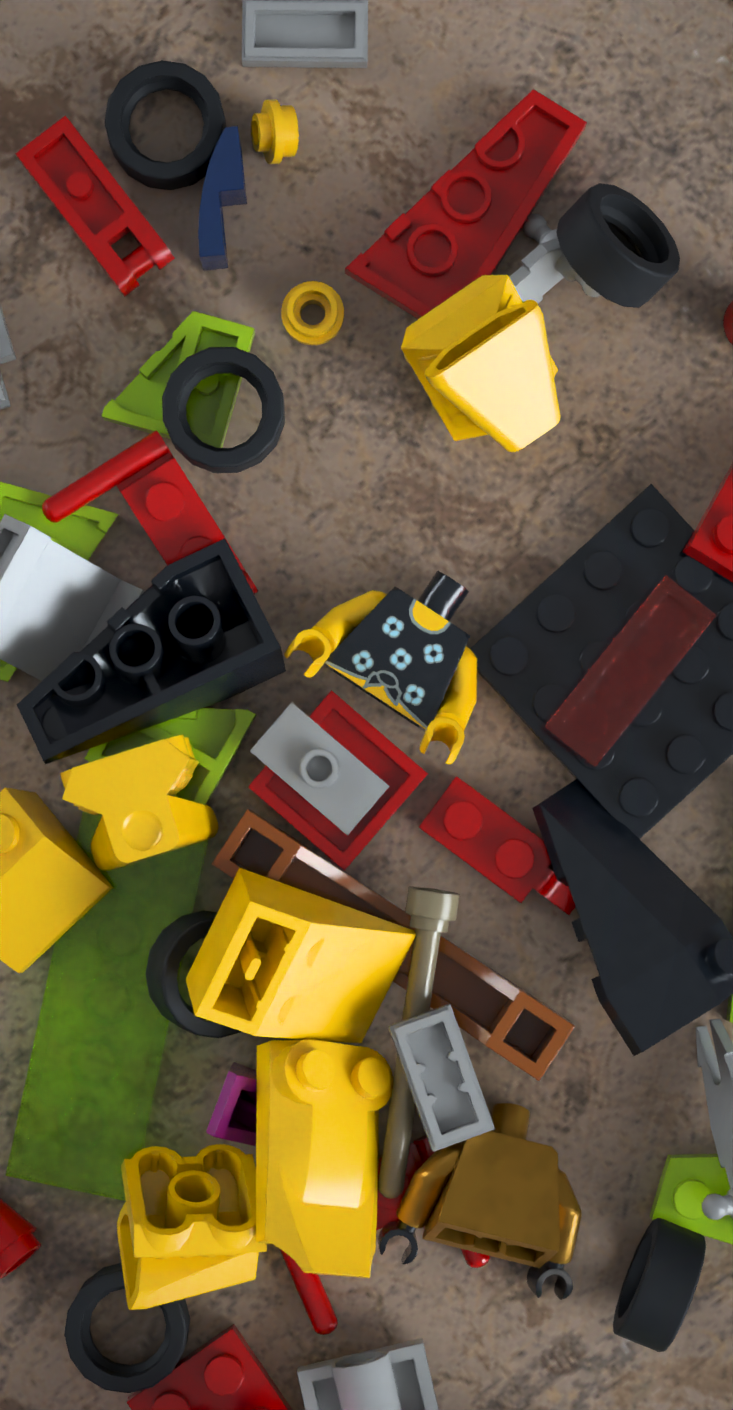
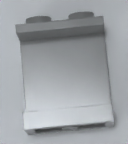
M4 514L0 522V659L43 681L73 652H80L108 626L107 621L122 607L126 610L145 591L115 577L52 541L51 537L34 527Z

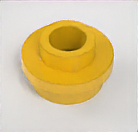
M276 99L265 100L261 113H254L251 120V137L254 150L256 152H263L268 164H280L283 157H294L297 153L299 141L298 121L294 107L292 105H280Z
M318 281L303 282L292 288L285 296L281 308L282 322L285 330L294 340L305 345H321L333 339L340 331L344 321L343 302L339 294L329 285ZM311 304L319 305L325 311L324 319L316 325H309L301 318L302 310Z

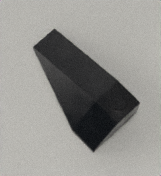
M222 539L167 565L151 580V587L126 610L123 607L107 621L108 626L80 652H73L17 704L45 765L224 701L286 671L281 646L226 539Z
M577 779L532 808L556 879L562 884L569 886L579 918L572 921V925L578 942L588 941L599 976L591 980L598 1000L633 1056L649 1049L718 1006L733 994V936L722 919L626 825L614 819Z

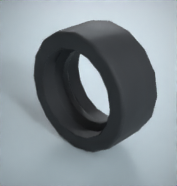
M163 60L138 66L120 79L108 99L104 121L113 155L127 175L147 187L164 190H175L191 186L204 178L215 146L224 128L227 127L219 93L207 77L184 63ZM162 90L179 91L191 98L201 110L204 122L202 138L195 150L183 159L172 162L154 161L140 153L132 142L129 131L131 114L138 102L150 93Z
M598 183L589 188L559 219L556 234L560 248L571 267L588 286L605 299L618 305L639 308L648 302L679 270V252L673 237L664 223L647 205L633 194L615 185Z
M209 347L187 357L170 375L162 396L163 422L175 449L192 465L212 473H239L260 464L277 446L285 425L284 396L274 372L256 355L236 347ZM232 373L245 378L256 389L262 402V418L257 431L246 442L233 448H216L203 443L191 431L187 422L186 404L191 391L202 379L214 374Z
M203 910L183 915L162 930L150 949L145 975L149 997L163 1017L195 1035L222 1038L241 1033V1031L195 1016L193 1007L188 1005L180 995L177 982L181 960L190 946L206 937L217 915V912Z
M662 1218L654 1219L635 1251L621 1288L613 1321L614 1334L657 1352H664L668 1349L685 1319L699 1282L706 1251V1241L703 1235Z
M118 1263L102 1268L84 1282L68 1309L64 1336L70 1359L84 1378L104 1390L132 1393L151 1388L172 1373L187 1344L190 1315L186 1299L159 1305L163 1311L166 1323L165 1337L158 1351L146 1361L127 1365L115 1363L103 1356L93 1343L90 1331L91 1316L101 1299L111 1292L125 1289L122 1264Z

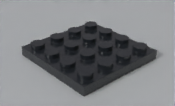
M652 484L470 648L477 658V672L573 777L589 791L614 819L626 825L639 839L733 754V583L683 553L694 529Z

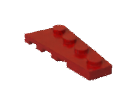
M533 89L474 145V149L452 170L449 169L431 186L430 191L408 212L402 213L363 254L360 253L345 268V274L417 319L433 310L482 275H493L522 230L528 217L534 211L582 135L587 122Z

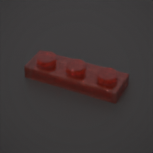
M665 575L543 728L589 765L596 767L717 615Z

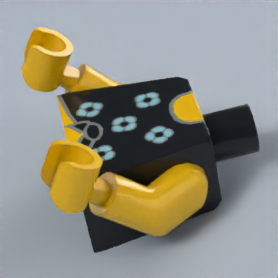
M437 571L418 601L399 588L394 587L388 594L382 591L371 590L337 605L311 629L298 633L284 652L285 658L288 659L294 651H305L310 655L313 663L303 675L309 678L313 677L325 663L328 669L423 730L425 734L419 746L421 753L425 754L431 741H441L450 750L446 764H452L456 760L464 743V730L477 702V658L473 651L466 646L470 635L450 622L469 591L449 576Z

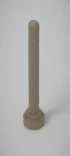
M408 887L405 913L411 915L409 926L416 928V937L413 942L402 1020L430 1011L441 932H448L449 921L456 920L460 896L458 893L425 887ZM398 1054L378 1181L379 1192L389 1199L398 1197L404 1189L416 1107Z

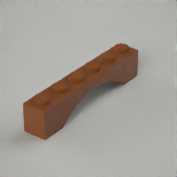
M251 809L246 810L211 863L233 879L240 867L414 931L416 929L409 926L410 914L405 913L404 910ZM443 936L440 937L430 1007L435 1009L451 1004L456 1021L461 1029L540 1081L575 1028V1025ZM413 943L393 980L394 983L407 990Z

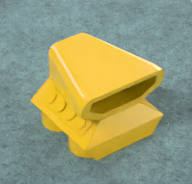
M482 275L406 327L401 346L405 359L413 368L429 396L433 408L440 415L454 441L489 435L508 452H516L559 423L561 415L554 380L558 368L550 355L543 313L536 301L530 299L522 302L508 275Z
M178 735L79 765L60 773L65 790L62 800L73 803L79 810L86 813L102 815L90 846L94 862L98 868L104 871L115 870L212 839L216 836L219 830V823L213 808L209 805L176 796L178 792H181L193 777L194 769L199 764V761L194 757L188 737Z
M215 1144L201 1149L196 1156L182 1157L176 1151L169 1148L152 1146L136 1152L131 1159L123 1160L121 1171L126 1202L123 1204L118 1217L117 1235L129 1310L148 1309L255 1280L259 1252H267V1244L256 1243V1167L253 1154H245L239 1148L231 1145Z

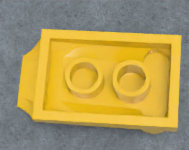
M313 1039L271 1040L257 1045L256 1243L273 1244L283 1250L298 1264L304 1273L370 1278L372 1260L376 1251L379 1109L385 1106L391 1097L393 1086L392 1070L380 1053L368 1047Z

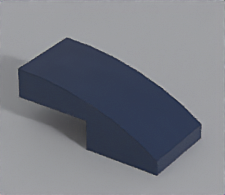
M238 126L224 128L210 159L202 188L198 239L199 257L204 271L228 268L222 207L247 204L242 147Z

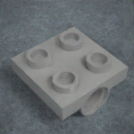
M423 1338L297 1368L305 1410H439Z

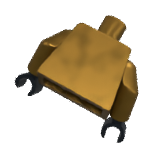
M511 1103L495 1104L491 1114L495 1127L494 1130L435 1151L414 1173L396 1211V1215L400 1220L388 1223L379 1232L378 1244L380 1254L384 1253L390 1238L400 1235L409 1240V1246L402 1255V1264L412 1262L417 1256L418 1251L415 1231L417 1228H424L422 1239L531 1266L527 1273V1284L538 1298L542 1295L544 1280L551 1275H557L554 1287L556 1296L560 1300L570 1296L573 1290V1281L564 1270V1264L571 1262L573 1258L582 1211L566 1173L558 1168L557 1151L552 1146L526 1140L530 1117L529 1110Z

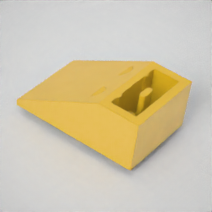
M239 867L185 979L194 1015L253 1036L362 1043L416 937V933L412 929Z

